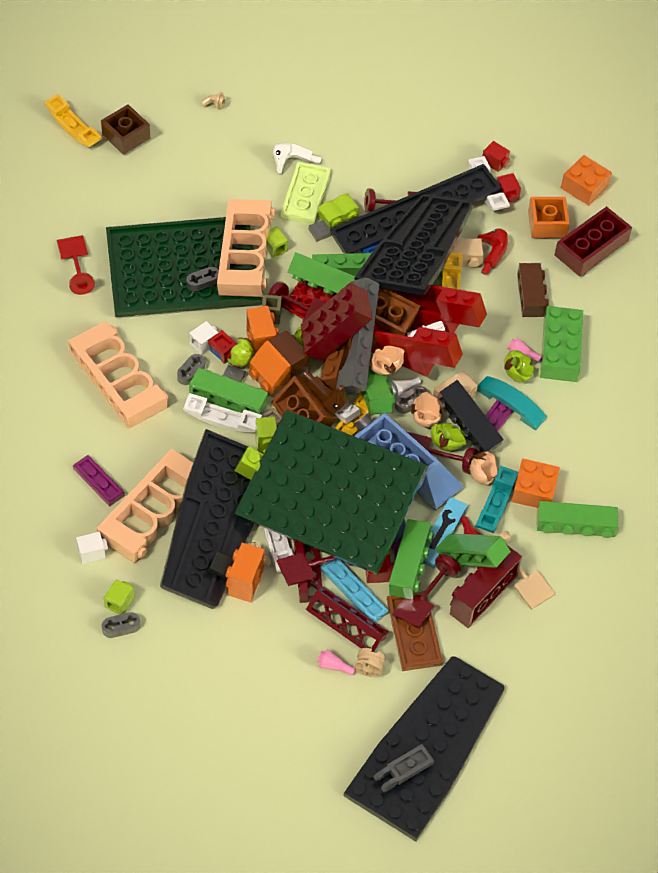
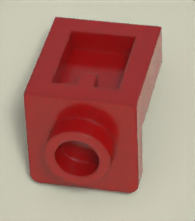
M223 330L208 340V345L221 355V362L225 364L228 362V359H231V349L237 343Z

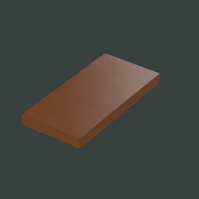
M425 591L415 592L414 595L421 597ZM387 596L386 600L402 671L442 666L443 661L431 612L420 627L416 628L393 616L394 611L405 598Z

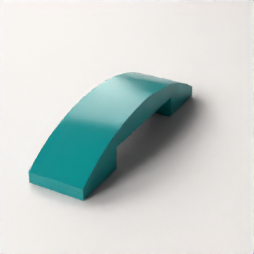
M486 376L477 386L479 393L488 399L494 397L521 416L520 421L534 430L547 418L544 412L531 399L504 381Z
M500 466L475 527L491 533L495 532L518 477V471Z

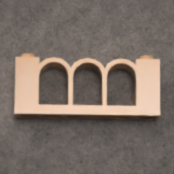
M228 200L217 281L219 295L262 297L263 289H267V278H264V259L268 254L266 238L270 233L269 226H271V221L275 219V208H272L271 200ZM235 225H258L262 228L258 230H235ZM233 244L260 246L256 250H232ZM230 264L258 266L253 270H229Z
M106 320L68 340L69 352L128 429L167 409L168 395L157 384L153 386V380L150 375L139 371L137 359L133 355L125 353V345L117 337L118 332L116 328L111 326ZM108 349H114L119 352L97 365L91 359ZM121 367H128L133 370L112 383L105 377V375ZM135 385H143L147 388L125 402L119 395V393Z
M171 448L96 528L97 532H100L101 538L106 539L107 545L133 563H136L139 558L142 559L148 551L147 546L156 541L158 528L170 525L175 519V509L180 508L183 494H169L157 485L167 476L185 488L193 462ZM148 495H151L165 504L169 510L163 514H155L140 505V503ZM133 513L148 523L152 529L146 533H137L122 523Z

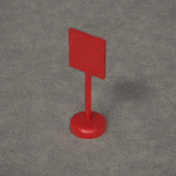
M84 236L58 239L57 244L61 259L73 258L77 272L69 281L70 290L78 295L89 293L95 287V281L90 274L81 273L77 258L78 256L88 255Z

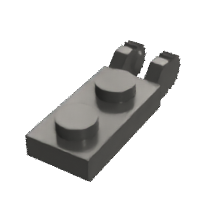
M423 744L387 764V767L374 775V779L380 781L391 774L393 778L381 786L383 792H387L397 784L403 783L433 765L434 760Z

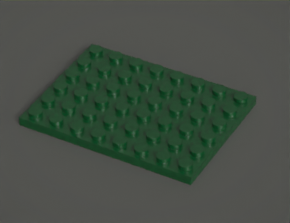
M226 217L106 227L115 317L261 304V297L219 295L217 284L199 291H191L187 288L186 279L189 274L208 267H215L219 270ZM235 225V230H251L250 225ZM233 244L232 250H254L253 245ZM230 264L229 270H253L257 267L250 264Z
M285 410L260 461V468L258 472L255 471L234 514L377 575L428 466Z

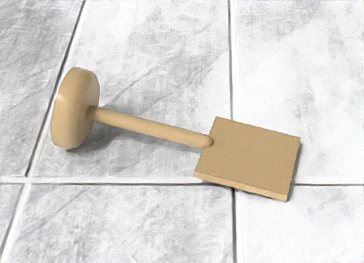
M504 531L497 535L501 536L506 541V543H508L511 538V535L508 531ZM520 567L519 574L523 577V580L516 583L514 587L531 610L555 595L538 570L527 576Z

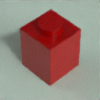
M492 141L483 150V156H485L490 168L497 172L503 167H507L510 162V150L495 141Z
M514 173L498 176L497 182L502 187L500 193H504L508 202L519 200L521 187Z
M386 555L377 575L365 570L367 583L390 581L394 568V562L390 561V555Z

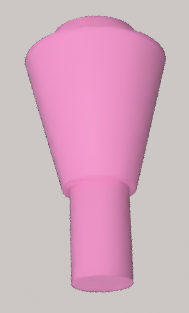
M518 337L516 340L512 339L507 348L510 351L519 350L539 362L542 356L532 351Z
M328 649L326 652L321 651L317 660L320 663L319 668L341 670L350 675H353L355 670L354 667L343 663L340 658Z

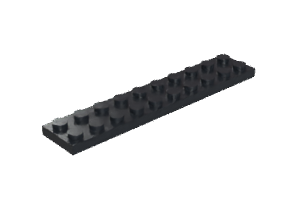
M482 164L331 228L330 232L344 254L361 253L364 249L378 245L422 195L466 200L475 204L486 199L487 196L500 193L502 187L487 167Z

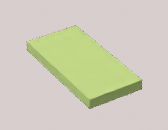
M297 162L283 204L281 218L314 224L318 216V207L322 203L331 174V168Z

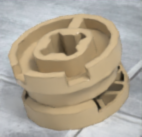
M370 648L360 649L357 655L358 660L354 664L355 670L368 677L381 676L382 666H384L386 661L384 659L385 656L379 651L376 653L371 652L372 649Z

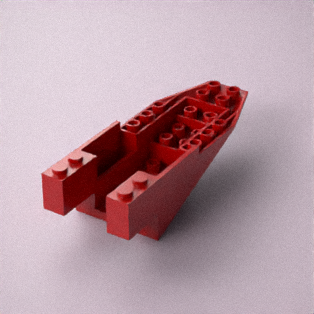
M307 280L299 281L288 297L310 307L315 297L320 299L321 296H325L324 287L318 286L317 289L307 285L309 282ZM432 285L425 296L391 290L421 306L409 332L417 331L413 337H408V334L406 336L378 331L374 323L371 352L375 353L376 349L382 350L384 346L402 348L405 352L401 366L425 377L429 375L435 364L455 368L463 355L457 335L454 333L457 327L461 324L479 328L487 316L481 293ZM334 292L333 295H331V294H329V293H326V294H328L329 296L333 297V296H335L337 293ZM285 301L282 305L284 309L301 319H304L307 313L304 309L288 301ZM442 321L445 331L424 328L422 325L428 326Z

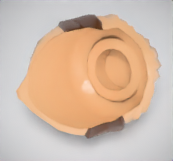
M384 346L382 350L376 349L373 356H371L369 366L372 371L379 375L393 374L400 369L405 351L395 346Z
M429 392L422 393L411 405V414H413L414 421L425 428H430L438 423L443 414L442 408L437 402L438 399Z
M487 451L476 454L473 460H471L469 468L472 478L479 484L489 485L491 482H494V477L497 475L495 456Z

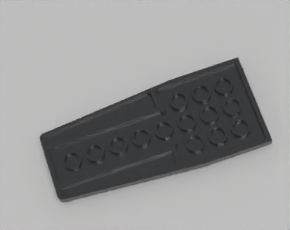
M426 194L422 195L374 249L354 279L369 278L379 283L380 289L425 296L445 266L472 211V202Z
M205 429L185 484L160 587L210 609H215L219 605L226 589L227 579L208 571L214 554L220 552L233 559L235 550L240 548L241 543H246L254 523L234 514L251 481L234 471L248 446Z
M452 656L378 743L345 790L343 796L416 842L450 792L504 692V685L461 659ZM423 744L433 758L434 764L403 783L397 784L389 791L383 792L381 786L392 779V775L389 774L380 781H376L374 775L387 767V764Z

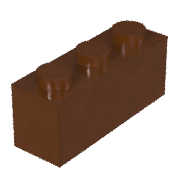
M519 263L517 278L522 317H544L546 307L549 306L548 299H545L547 286L543 284L545 271L541 269V263Z

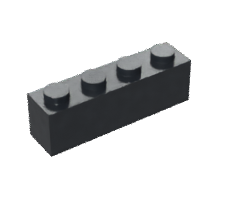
M458 379L439 392L437 396L438 404L442 409L447 410L450 420L454 424L457 423L461 429V434L465 439L470 440L473 444L472 448H476L477 454L486 451L491 452L502 444L504 440Z

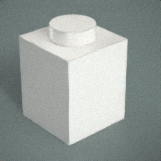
M207 321L189 333L190 345L203 355L210 350L208 340L219 333L217 328L211 326Z
M100 532L76 537L82 564L106 558L105 550H108L106 539L101 538Z

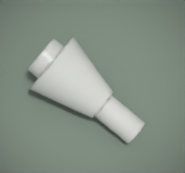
M419 378L389 381L391 393H394L395 399L411 389V387L421 384Z

